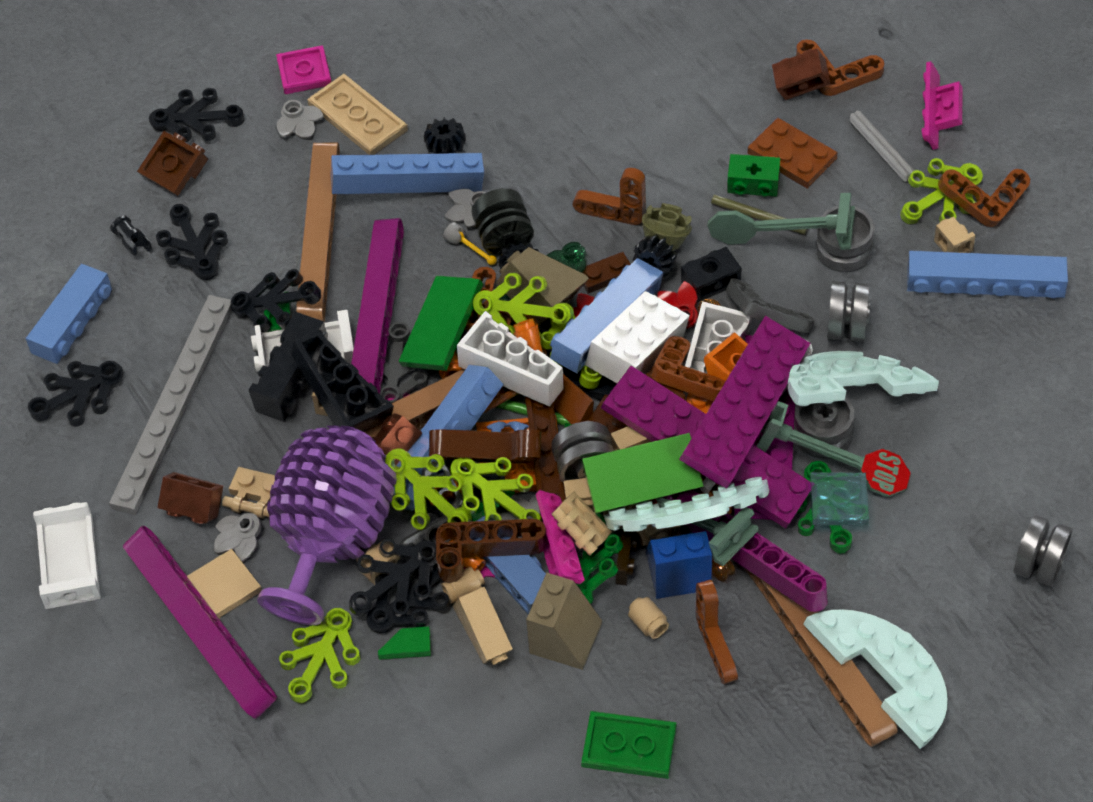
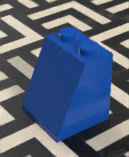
M706 531L650 540L646 548V555L656 599L696 593V583L711 579L712 553Z

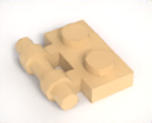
M238 467L229 487L230 494L235 495V497L224 496L222 506L231 508L233 512L237 513L242 511L253 513L262 519L269 517L267 505L268 501H271L270 490L272 485H274L275 475ZM248 499H251V500H256V501H258V502H257V503H253V502H249V501H247V500H248Z
M575 491L551 514L558 521V527L562 531L565 529L574 538V544L579 549L583 548L589 556L612 533Z

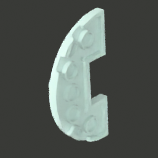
M830 351L807 356L804 359V363L794 365L790 370L787 387L789 395L795 404L808 406L814 403L831 404L833 401L845 400L846 390L843 386H866V384L878 383L889 395L899 397L903 394H924L925 392L937 391L939 381L917 367H913L910 370L900 366V360L879 355L878 359L864 357L863 352Z
M754 477L745 480L746 484L735 486L734 483H730L727 489L720 485L718 490L713 491L712 497H709L708 494L693 496L692 501L681 503V500H672L664 503L665 507L659 508L658 503L653 504L652 501H645L636 504L634 509L625 510V507L609 510V514L604 515L606 526L611 530L620 529L619 526H623L624 531H642L649 524L652 527H656V529H662L727 514L731 506H734V509H742L756 503V496L758 495L759 498H765L769 494L767 479L762 480V477Z
M828 610L808 616L803 625L841 665L861 654L897 693L886 698L880 707L920 749L928 744L937 733L945 718L947 690L939 668L923 646L910 633L882 618L864 612Z

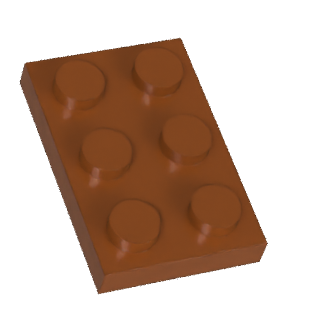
M777 118L748 146L747 154L780 157V173L808 189L837 159L838 152Z

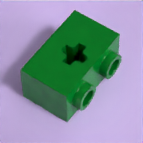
M730 154L727 193L777 197L781 158Z

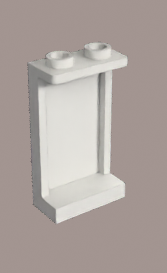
M348 310L337 311L338 321L325 323L326 332H328L327 340L351 365L354 346ZM260 325L255 326L256 335L251 336L253 351H258V356H254L256 372H259L263 365L269 366L270 353L274 346H281L280 337L284 330L262 333Z
M72 503L67 506L49 507L33 512L37 526L42 585L39 586V591L45 609L101 599L93 517L88 503Z

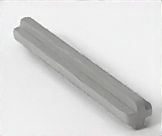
M857 110L855 113H852L850 115V122L904 182H908V178L914 169L861 111Z

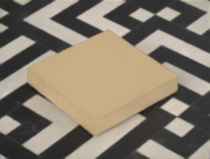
M232 549L187 576L218 618L262 591L259 583Z

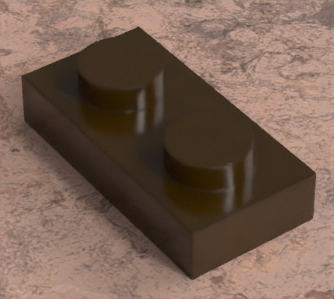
M622 526L621 540L623 548L618 552V572L616 573L615 584L626 586L628 575L633 576L635 559H631V551L637 552L638 535H634V531H624Z

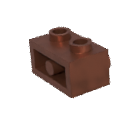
M818 48L807 50L800 55L785 58L778 63L772 64L776 89L785 100L831 84L826 59Z
M394 413L383 422L381 430L372 438L387 456L390 451L397 448L408 452L422 432L406 418ZM395 459V460H394L395 465H397L400 460Z
M173 472L162 479L157 508L166 510V514L170 516L181 517L184 515L191 517V521L195 523L206 524L218 517L223 486Z

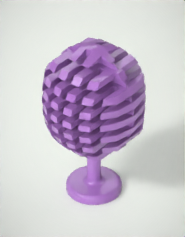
M329 425L327 426L329 430L326 428L309 429L300 434L304 439L299 438L291 443L288 452H286L280 462L281 466L276 471L274 485H272L270 490L271 501H268L267 505L270 527L281 535L282 539L289 544L288 547L297 553L300 559L289 589L279 587L265 588L259 593L257 601L268 612L294 623L318 625L323 620L324 611L322 607L304 595L316 562L339 563L334 559L335 557L339 560H347L362 556L364 552L360 548L367 549L375 543L377 535L384 526L385 517L387 518L390 511V502H392L394 496L393 485L395 486L396 473L385 463L386 455L375 443L376 441L363 431L350 426Z

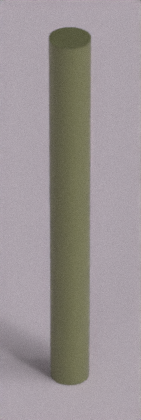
M715 194L711 201L713 205L731 211L736 210L761 221L787 219ZM799 229L791 231L806 235L808 229Z

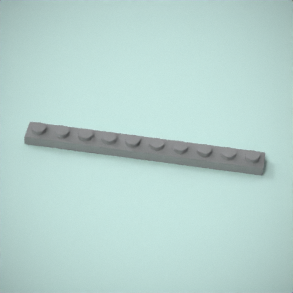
M208 295L109 502L111 509L133 515L137 514L232 312L230 299Z

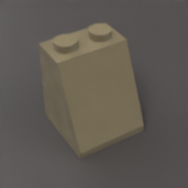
M528 247L522 253L516 251L508 258V263L499 271L501 276L496 283L501 285L507 274L518 273L522 278L521 285L506 293L513 299L529 285L531 278L542 276L547 281L546 289L542 292H537L525 303L553 307L558 303L570 302L589 278L585 274ZM514 276L510 277V284L514 286L517 282ZM537 279L534 285L537 289H540L542 283ZM532 315L536 319L538 326H541L549 319L548 317Z
M546 573L526 619L529 653L583 670L602 625V620L573 580Z

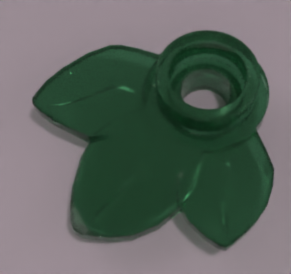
M579 242L567 243L563 246L562 250H554L546 255L581 273L587 265L585 260L587 255L586 249Z

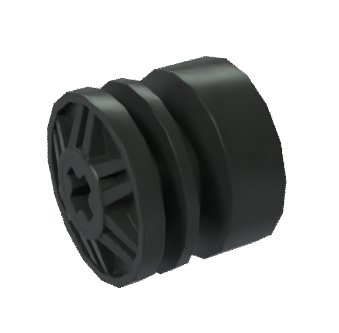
M500 188L491 190L479 197L472 206V217L479 231L482 246L487 253L495 256H501L503 248L509 249L510 243L517 246L522 241L523 245L526 246L534 237V229L526 213L527 210L519 192L513 189Z

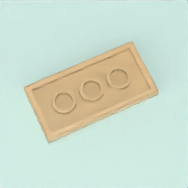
M345 74L307 99L309 106H315L320 109L328 122L368 155H375L408 131V125Z

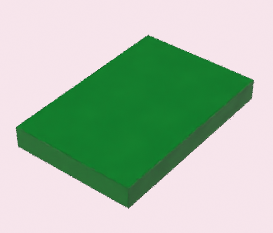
M590 711L581 767L668 779L677 722Z

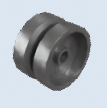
M839 206L826 210L821 217H826L827 214H838ZM855 207L851 249L840 250L836 230L817 228L816 251L818 258L824 265L833 270L845 272L863 267L870 260L873 250L875 230L873 219L866 211Z
M832 281L827 339L841 340L844 335V324H849L850 340L864 342L870 313V301H868L869 284L856 283L853 286L852 299H847L848 286L846 283Z
M846 396L845 400L833 401L831 404L814 403L808 406L796 404L794 430L840 449L847 450L852 441L854 408ZM797 444L805 454L812 457L830 458Z
M585 421L572 424L562 429L552 440L553 456L557 462L560 480L563 483L566 480L586 478L581 461L583 458L615 451L612 447L609 430L605 425L598 422Z
M1034 515L1021 540L1013 572L1028 578L1033 574L1038 563V582L1052 587L1066 555L1073 528L1058 524L1053 528L1048 539L1047 535L1050 527L1048 519Z

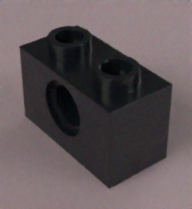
M724 247L682 265L681 283L686 281L695 289L698 296L696 303L725 291L731 278L741 280L742 268L729 249Z

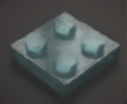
M810 473L812 525H868L869 510L866 473Z

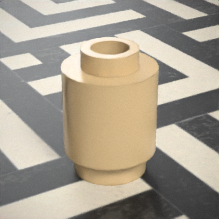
M472 567L464 569L463 576L458 581L441 583L443 592L449 596L450 604L485 585L478 569L474 571Z
M649 597L637 598L630 604L628 617L645 636L656 639L666 632L669 627L667 617Z

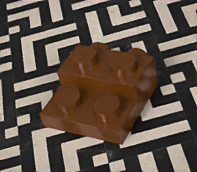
M163 131L137 172L178 196L190 177L197 178L208 158L204 155L205 150L199 145L192 143L190 146L186 143L187 140L180 134L174 132L171 135Z

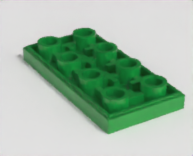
M448 276L435 277L398 361L402 367L447 371L474 308V297L481 291L484 285L480 279Z

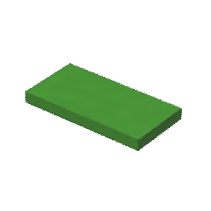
M690 433L583 458L581 461L595 514L704 487L700 472L679 460L691 440Z

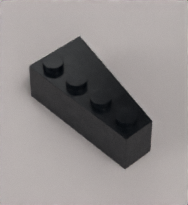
M295 311L281 334V346H274L270 353L269 366L263 365L258 373L260 377L259 383H252L249 388L255 412L285 422L288 414L291 415L293 413L298 392H302L307 383L306 378L291 355L294 340L316 330L328 339V332H326L324 321Z
M318 330L294 340L291 355L334 426H350L365 432L382 424L392 415L394 405L388 399L385 400L378 393V389L371 382L368 383L359 374V370L353 364L350 365Z

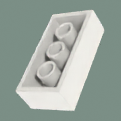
M645 291L591 341L585 365L616 383L619 382L630 366L644 374L648 373L667 339L672 336L684 337L690 315Z

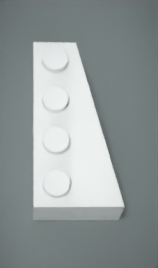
M702 301L685 366L707 374L704 357L734 332L744 340L745 335L749 333L752 317L742 311ZM683 391V394H685V401H686V398H687L688 393L685 392V391Z
M486 311L457 344L459 367L466 369L468 365L488 367L504 384V387L550 407L563 390V367L541 351L533 350L522 337H515L509 332L507 326L502 323H496L492 320V315Z

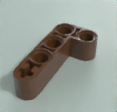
M449 429L430 430L429 457L433 454H439L444 460L454 461L457 458H470L474 462H496L498 458L505 457L511 463H531L541 459V431L525 429L509 433Z
M538 519L451 522L442 524L436 532V561L439 577L448 583L458 581L464 572L463 558L540 554L547 545L545 525ZM505 536L511 537V538L506 539V540L501 539L502 537H505ZM482 538V540L474 541L473 539ZM448 539H454L452 542H445ZM449 563L455 564V565H453V566H451V567H446V566H445V565H447V564H449Z

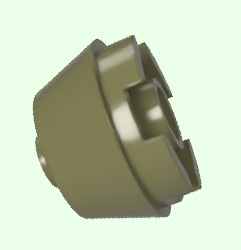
M662 203L661 208H654L650 205L642 216L644 237H652L657 234L660 240L666 238V243L674 245L672 251L677 250L692 230L691 216L683 215L681 213L682 208L675 205Z

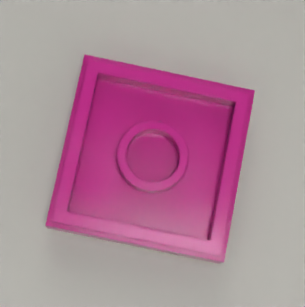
M323 45L276 54L284 94L321 88L331 83Z

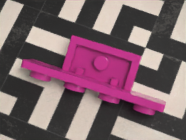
M932 61L926 62V72L923 73L926 85L923 91L925 109L922 110V115L925 123L924 128H922V136L924 141L928 142L932 149L935 150L938 149L940 130L962 125L963 87L959 81L940 86V75Z
M539 490L535 495L546 528L547 545L543 552L549 573L581 584L585 579L573 538L565 529L562 531L558 527V521L551 515L562 503L561 498L556 494Z

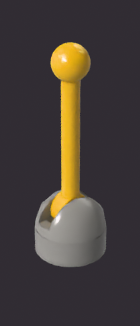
M452 222L445 229L443 238L452 244L462 242L485 258L489 265L496 264L497 258L495 256H489L465 239V230L462 226Z

